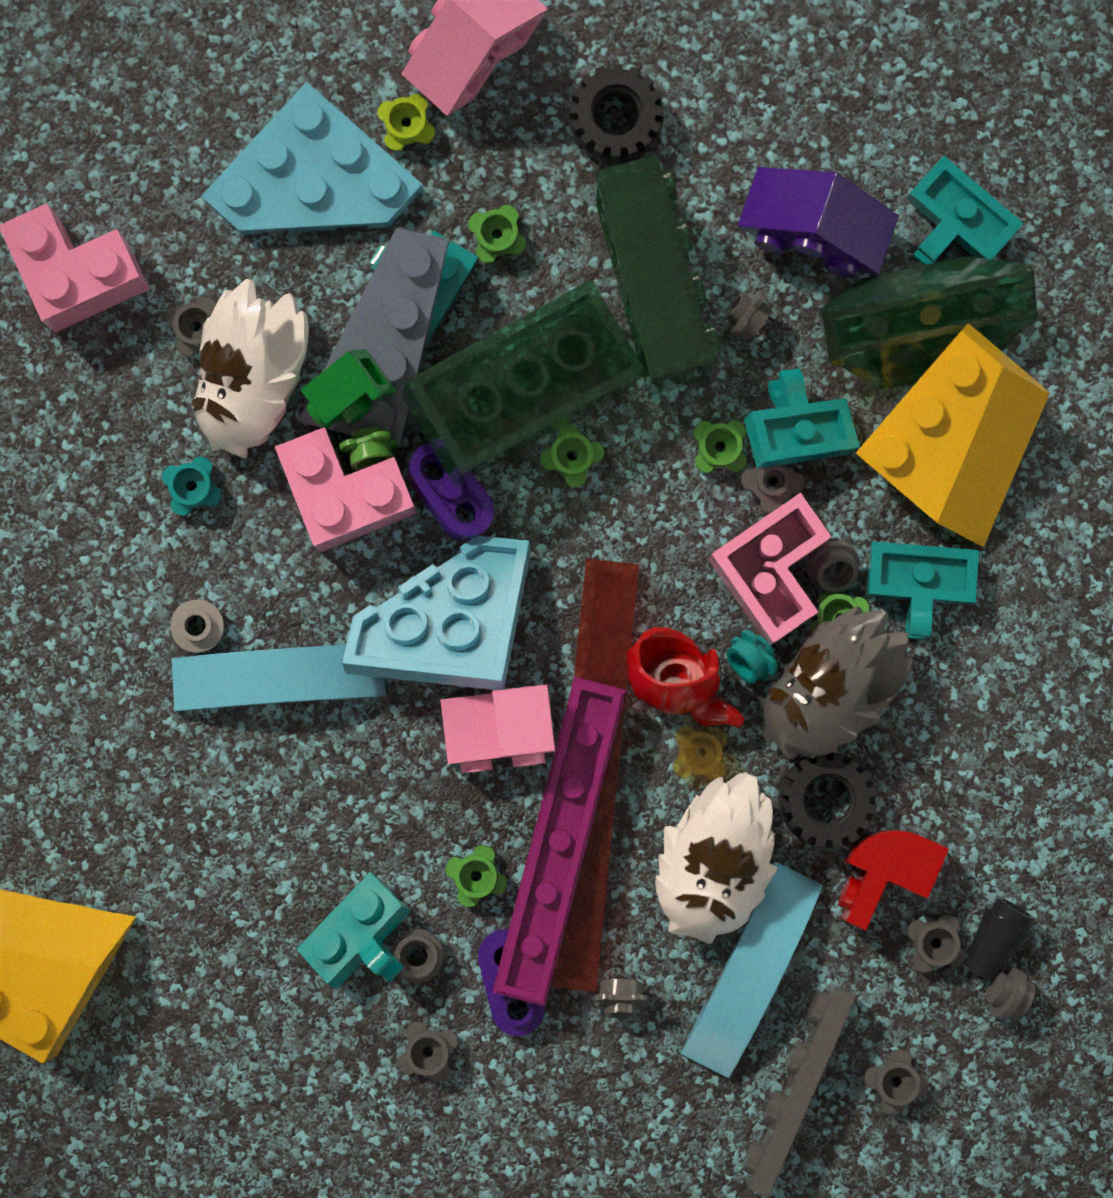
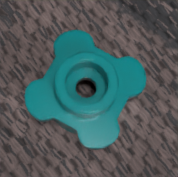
M199 456L194 458L192 463H184L179 466L170 465L163 471L162 481L168 486L169 493L173 498L170 507L176 514L186 516L190 514L193 508L203 505L214 507L220 502L222 493L218 487L214 486L211 476L213 464L209 459ZM191 481H194L197 485L194 491L187 489V484Z
M745 629L741 632V638L735 636L731 640L732 646L727 650L726 656L732 669L744 681L748 683H755L757 680L765 681L768 678V673L774 675L778 672L779 668L775 661L774 650L762 636L755 635L752 631Z

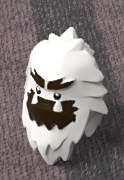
M245 279L233 291H224L211 317L207 318L204 323L200 345L199 384L196 396L191 402V408H194L193 412L195 413L197 423L208 438L213 451L226 450L245 459L247 457V448L259 446L267 441L269 434L277 427L286 412V403L301 378L299 374L307 351L309 333L307 316L303 311L299 312L297 302L291 293L283 295L274 305L271 301L265 303L264 299L258 298L256 300L254 281Z
M747 772L740 773L727 783H723L722 777L714 779L707 785L700 797L698 795L695 796L677 827L665 826L664 854L658 855L659 876L655 877V886L662 910L669 918L668 929L670 933L688 935L711 944L716 935L732 933L743 926L749 920L751 912L764 899V890L777 872L778 867L769 863L774 848V833L770 831L772 824L771 800L764 793L760 794L756 776L748 775Z

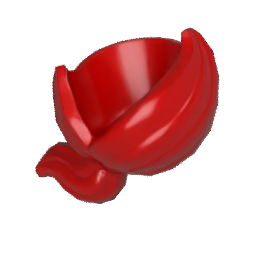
M653 627L644 631L636 643L627 651L628 680L638 700L669 715L689 713L693 720L705 727L727 724L740 728L743 725L745 718L731 704L723 701L716 695L721 683L722 668L716 649H710L708 653L702 654L696 643L682 632L668 627Z

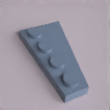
M401 227L395 229L325 369L350 350L367 349L397 390V393L388 399L370 400L374 408L357 422L348 425L345 421L337 422L329 427L328 430L351 435L360 429L377 427L382 431H389L391 439L397 440L399 448L403 445L410 415L409 410L415 394L450 245L449 239ZM306 404L298 422L320 427L309 414Z

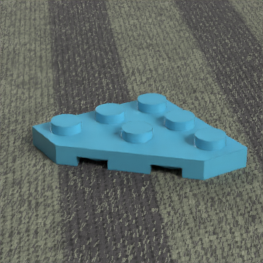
M306 81L201 197L206 204L241 235H257L267 231L293 230L294 232L337 230L336 228L390 227L424 188L420 181Z
M488 536L473 538L460 546L461 552L437 568L432 564L398 587L399 593L376 608L369 605L354 615L342 661L345 673L504 690L531 554L529 541Z

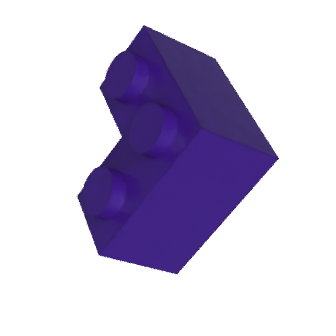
M758 167L737 226L756 237L754 244L763 250L783 254L786 248H793L802 254L823 259L826 261L825 269L833 274L846 278H855L857 272L879 274L899 215L837 172Z

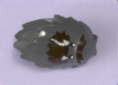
M854 607L831 622L825 621L819 624L806 637L790 663L785 664L779 679L772 680L763 705L766 724L762 735L768 740L775 741L787 759H794L798 754L808 758L830 754L837 751L838 746L855 741L858 732L875 725L881 720L879 715L899 693L909 676L913 660L911 656L906 657L909 645L908 633L895 632L884 634V628L889 615L884 609L862 613V609Z

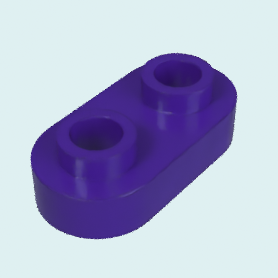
M430 442L420 446L412 455L407 468V476L412 488L444 531L457 540L469 541L484 534L494 516V506L490 496L452 447L440 442ZM428 466H436L441 470L442 478L436 481L430 480L425 475L424 469ZM458 508L469 509L473 513L474 520L469 523L461 522L456 516V510Z
M501 928L489 933L482 941L478 951L479 966L495 1024L500 1030L509 1035L523 1036L533 1032L541 1024L545 1013V1006L525 1001L528 1005V1013L525 1017L516 1019L508 1012V1004L516 998L493 993L499 964L496 962L494 954L498 948L505 946L509 928Z

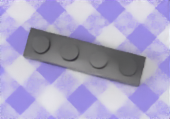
M830 983L826 993L822 991L816 993L806 1017L807 1021L813 1023L805 1043L798 1040L795 1042L785 1064L784 1070L791 1073L783 1093L777 1090L773 1092L766 1106L763 1120L768 1122L769 1125L761 1143L755 1140L751 1142L743 1159L741 1170L747 1173L745 1182L749 1190L769 1198L856 996L850 991Z

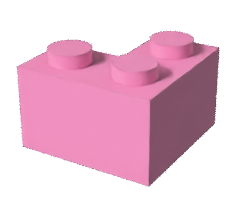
M438 0L431 11L435 19L430 27L423 30L411 43L408 53L412 57L401 74L448 116L475 99L499 61L525 46L548 8L539 0Z
M47 203L0 224V231L41 321L55 333L150 290L128 241L118 229L74 248L60 217Z
M325 427L275 446L313 546L319 552L418 514L395 457L346 476L333 440Z
M799 493L713 552L708 560L759 634L770 645L818 613L788 568L826 543L831 538V535L803 495Z
M547 685L492 691L491 694L441 699L448 764L460 763L461 774L493 770L492 759L512 757L513 767L546 764L545 753L555 752Z

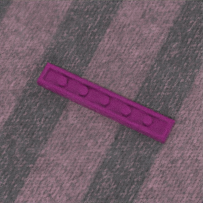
M577 677L573 679L493 993L542 1006L546 1004L626 693L624 689Z

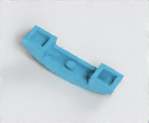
M346 645L255 650L171 658L175 711L387 697L386 678L346 674L342 665Z
M774 861L773 865L778 867L777 872L764 890V899L751 912L749 920L746 922L706 1006L703 1005L680 1052L683 1056L727 1078L732 1074L760 1023L793 956L823 887L822 884Z

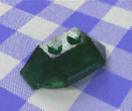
M959 257L861 278L820 309L828 361L846 369L881 390L917 383L968 323L999 350L1003 351L1011 344L1024 326L1028 327L1038 318L1034 268L1031 264L972 257Z

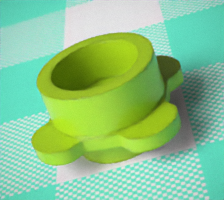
M412 94L409 97L397 98L392 102L384 101L379 106L377 114L378 118L385 123L387 134L384 142L387 148L398 152L405 145L416 142L426 145L433 140L435 129L428 123L426 116L428 102L424 96ZM405 118L411 120V125L408 127H404L401 124Z

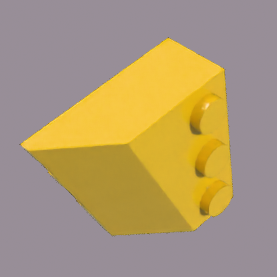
M968 323L859 448L856 454L935 522L984 547L1050 392Z
M0 889V1039L42 1064L57 1057L137 916L113 913Z

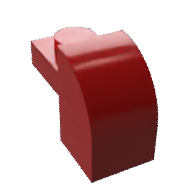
M881 830L862 837L853 844L842 860L861 869L858 879L850 876L843 887L837 906L844 908L840 919L867 930L887 881L921 897L928 898L949 848L915 833L901 830Z

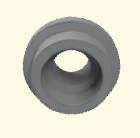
M190 600L180 605L174 612L170 623L171 634L174 641L184 650L193 653L206 652L220 642L224 633V619L221 612L213 604L204 600ZM195 616L203 617L206 623L204 632L198 636H192L187 627L189 620Z

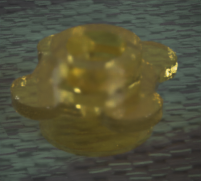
M691 726L681 727L675 734V740L679 744L678 758L673 762V770L676 775L681 778H688L692 774L705 775L711 781L722 777L725 773V765L721 762L722 748L728 742L725 732L719 728L703 732L695 731ZM703 748L705 756L697 758L695 755L696 749Z

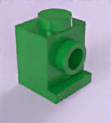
M367 349L346 352L301 389L309 401L307 404L309 414L320 427H325V429H328L334 423L343 421L351 425L363 418L374 408L370 400L388 399L397 393V390Z

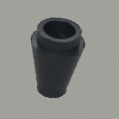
M997 896L992 906H985L964 965L981 977L992 980L996 972L1001 970L1033 934L1030 927L1035 918L1016 904Z

